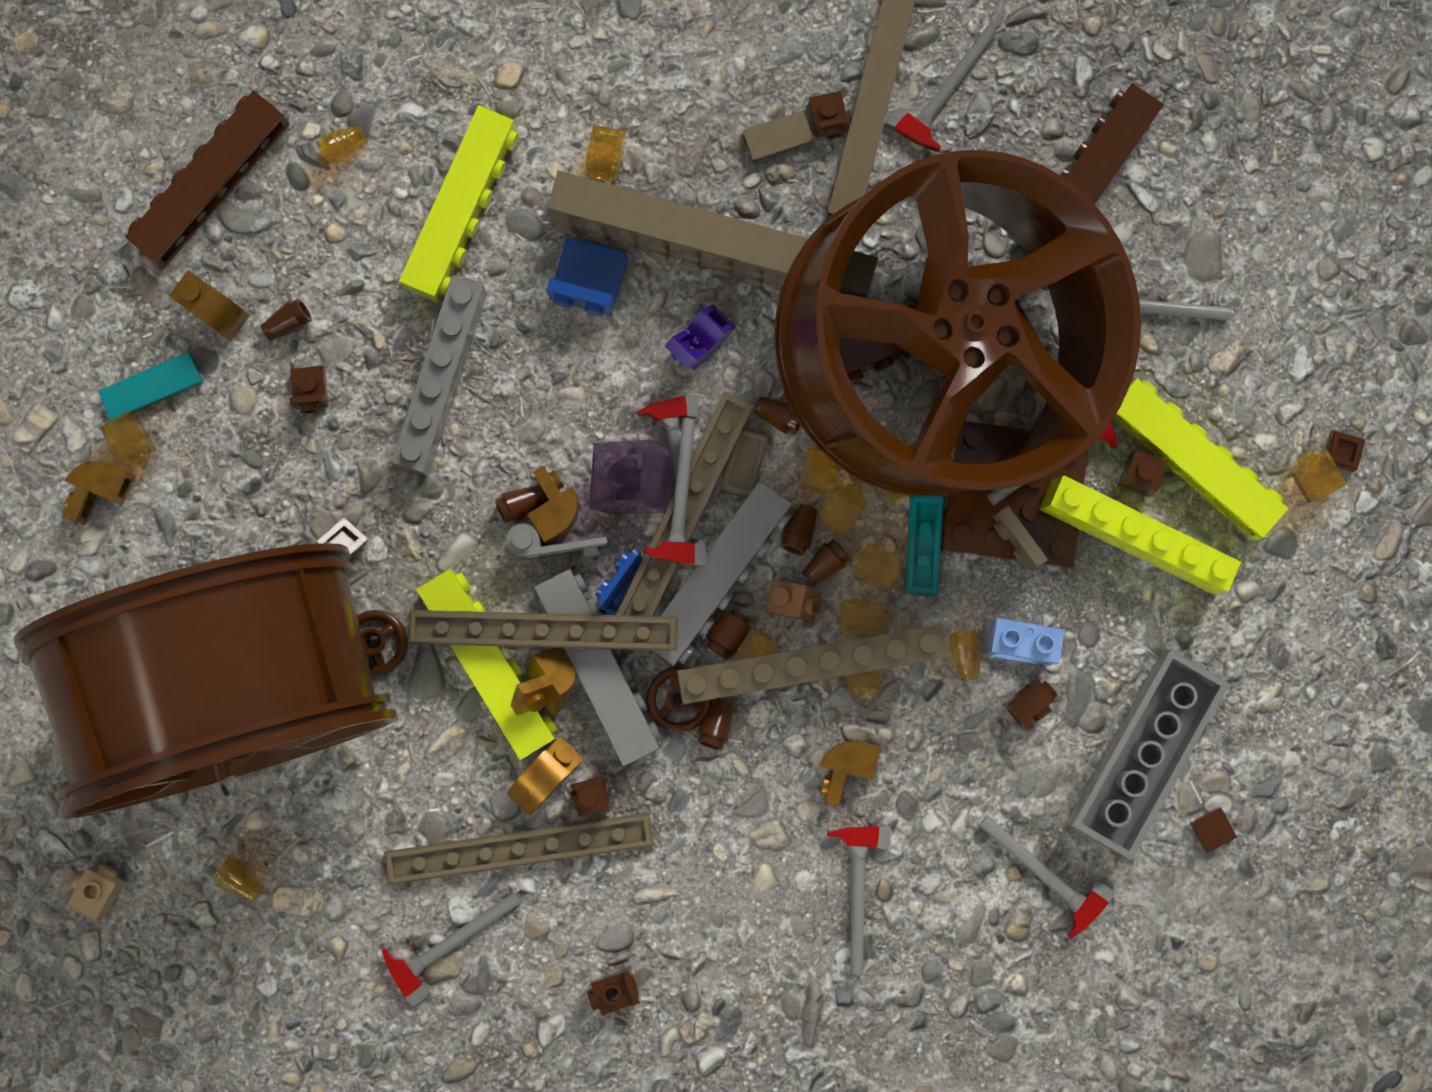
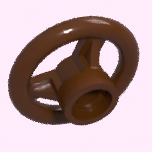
M369 610L357 615L359 626L369 620H381L387 623L381 630L369 628L361 633L366 654L371 655L374 661V666L369 665L371 676L387 674L398 667L406 655L408 648L406 630L398 618L386 611ZM396 632L398 637L397 651L392 659L385 663L382 651L385 649L386 639ZM376 636L379 639V644L376 648L372 649L369 646V640Z
M682 666L671 667L660 672L650 683L646 696L648 712L655 723L667 731L676 733L688 732L700 726L712 706V699L683 704L681 706L673 703L674 695L681 693L677 671L691 669ZM671 679L672 688L666 694V704L658 710L656 704L658 689L666 680ZM692 709L698 712L693 719L687 722L676 723L666 719L673 711L680 713Z

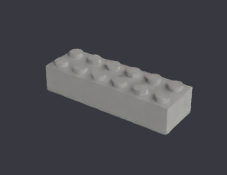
M1173 650L1162 651L1065 824L1122 858L1132 860L1230 683Z

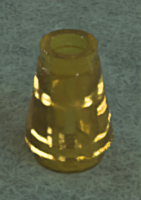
M358 124L354 127L322 134V139L316 141V144L323 159L330 165L334 162L336 164L340 163L361 147L362 144L366 143L367 138Z
M976 630L950 634L951 642L948 645L960 674V680L979 678L981 638H977Z
M230 856L212 876L218 882L216 886L247 900L249 903H252L264 889L239 859L235 861Z

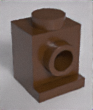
M1036 679L1006 701L1003 706L1021 729L1028 731L1033 727L1030 720L1034 719L1035 722H1038L1050 713L1051 708L1049 705L1055 701L1058 695L1048 682L1044 681L1041 683L1039 679Z
M603 776L570 784L572 801L579 817L611 808Z
M630 967L592 980V989L587 991L593 1011L599 1009L601 1016L639 1004L641 1001ZM609 988H614L618 991L619 996L615 1000H610L606 996V991Z

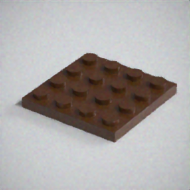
M964 421L955 444L953 460L957 463L966 464L993 463L1014 448L1029 430ZM1088 449L1062 469L1039 480L1024 484L996 505H993L987 498V494L993 490H970L948 495L941 550L1018 561L1013 553L1016 548L1009 539L1003 540L994 528V524L997 522L993 517L1009 505L1048 560L1042 565L1074 568L1078 529L1040 511L1039 508L1053 479L1064 475L1084 485Z

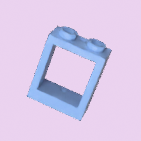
M996 618L985 625L981 656L1044 667L1059 664L1065 630Z

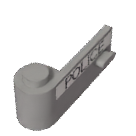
M522 523L514 525L506 536L508 549L517 558L522 560L582 551L584 557L603 555V551L599 549L610 547L607 536L543 547L541 536L533 526Z

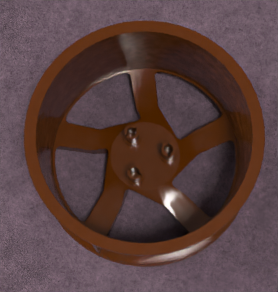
M959 150L927 157L897 170L879 182L863 197L852 201L835 212L814 231L794 258L779 295L774 327L775 359L786 400L806 435L834 464L855 478L889 492L911 496H944L970 490L1005 489L1039 480L1062 469L1085 452L1109 426L1128 392L1137 364L1141 334L1140 301L1130 261L1120 239L1109 221L1081 190L1054 171L1023 157L986 150ZM916 201L928 249L916 310L901 304L841 294L840 286L847 264L856 246L868 229L897 203ZM964 208L977 212L1007 231L1024 248L1028 256L1018 260L968 267L969 233ZM1045 286L1049 289L1057 318L1059 336L1058 363L1046 352L1018 300L1019 296ZM851 339L896 344L945 375L946 384L937 396L914 444L907 445L894 437L877 422L863 405L849 380L839 348L842 340ZM1010 365L1017 367L1027 381L1047 401L1035 424L1014 448L993 463L966 464L955 462L951 454L970 406L1006 367Z
M336 543L294 545L232 556L186 567L127 584L78 601L47 614L18 631L14 636L15 647L21 651V662L32 669L70 782L69 785L58 791L59 800L68 801V804L60 809L62 818H80L109 812L222 782L339 745L396 722L399 719L396 710L387 709V706L392 703L390 695L375 694L349 584V578L353 575V568L351 563L348 562L351 557L348 547Z

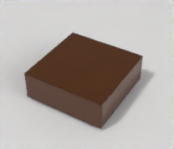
M1335 430L1331 431L1322 463L1352 472L1357 471L1366 439Z
M1217 807L1189 822L1206 853L1237 838L1221 807Z

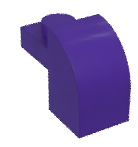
M711 305L701 310L684 331L671 337L665 347L671 352L672 358L677 363L686 366L688 369L692 368L695 370L721 346L736 326L716 306Z

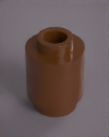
M732 609L731 613L723 611L707 636L709 641L706 647L728 660L731 654L735 655L751 631L752 628L747 625L750 619L735 609Z

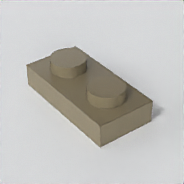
M1009 505L993 517L997 522L994 524V528L1003 540L1009 539L1016 548L1013 553L1023 567L1029 566L1033 571L1048 560Z

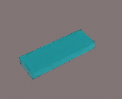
M186 352L103 388L98 393L110 421L115 422L201 385L204 382L192 354Z
M909 496L904 594L938 596L943 497Z

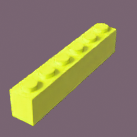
M478 105L399 279V283L404 289L436 303H440L442 296L446 295L455 267L460 268L466 257L467 250L464 247L468 238H474L478 231L480 220L477 218L482 208L487 209L491 202L493 191L490 189L495 179L500 180L506 167L504 158L508 150L513 151L517 144L519 133L513 119Z
M1136 378L1130 384L1122 405L1113 420L1154 456L1166 460L1168 468L1253 541L1264 538L1289 509L1282 503L1284 501L1283 497L1275 490L1263 487L1257 481L1259 478L1252 470L1245 466L1241 468L1232 460L1233 455L1229 450L1221 445L1216 446L1207 438L1208 434L1202 427L1195 423L1191 425L1182 417L1183 412L1180 408L1171 402H1164L1157 396L1158 391L1152 384L1145 380L1141 382Z
M1064 475L1051 481L1039 508L1040 511L1213 595L1229 592L1241 564V561Z
M448 569L416 589L428 610L486 612L479 600L476 602L472 601L468 594V591L472 588L462 572L456 574L452 569ZM450 645L520 760H525L557 740L554 732L558 728L548 713L542 715L540 710L536 712L529 711L516 715L510 705L516 685L523 683L519 677L523 674V671L514 657L507 658L502 650L504 646Z

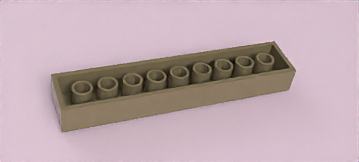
M559 170L557 171L547 205L551 223L556 226L555 229L559 232L574 235L575 231L587 234L589 240L598 243H605L606 240L618 243V247L631 252H636L637 248L649 251L650 256L660 260H668L669 257L681 260L682 265L693 269H699L700 266L712 269L714 274L722 277H731V274L744 277L743 281L755 286H762V283L775 286V290L781 292L785 277L794 258L808 239ZM854 251L844 272L840 293L867 298L879 257Z

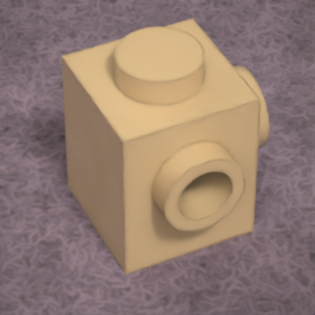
M100 864L99 867L86 868L85 871L81 870L72 883L71 888L74 891L66 905L94 920L106 918L125 881L117 877L118 872L103 864Z

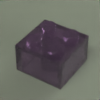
M652 440L594 443L589 508L610 515L666 513L671 448Z

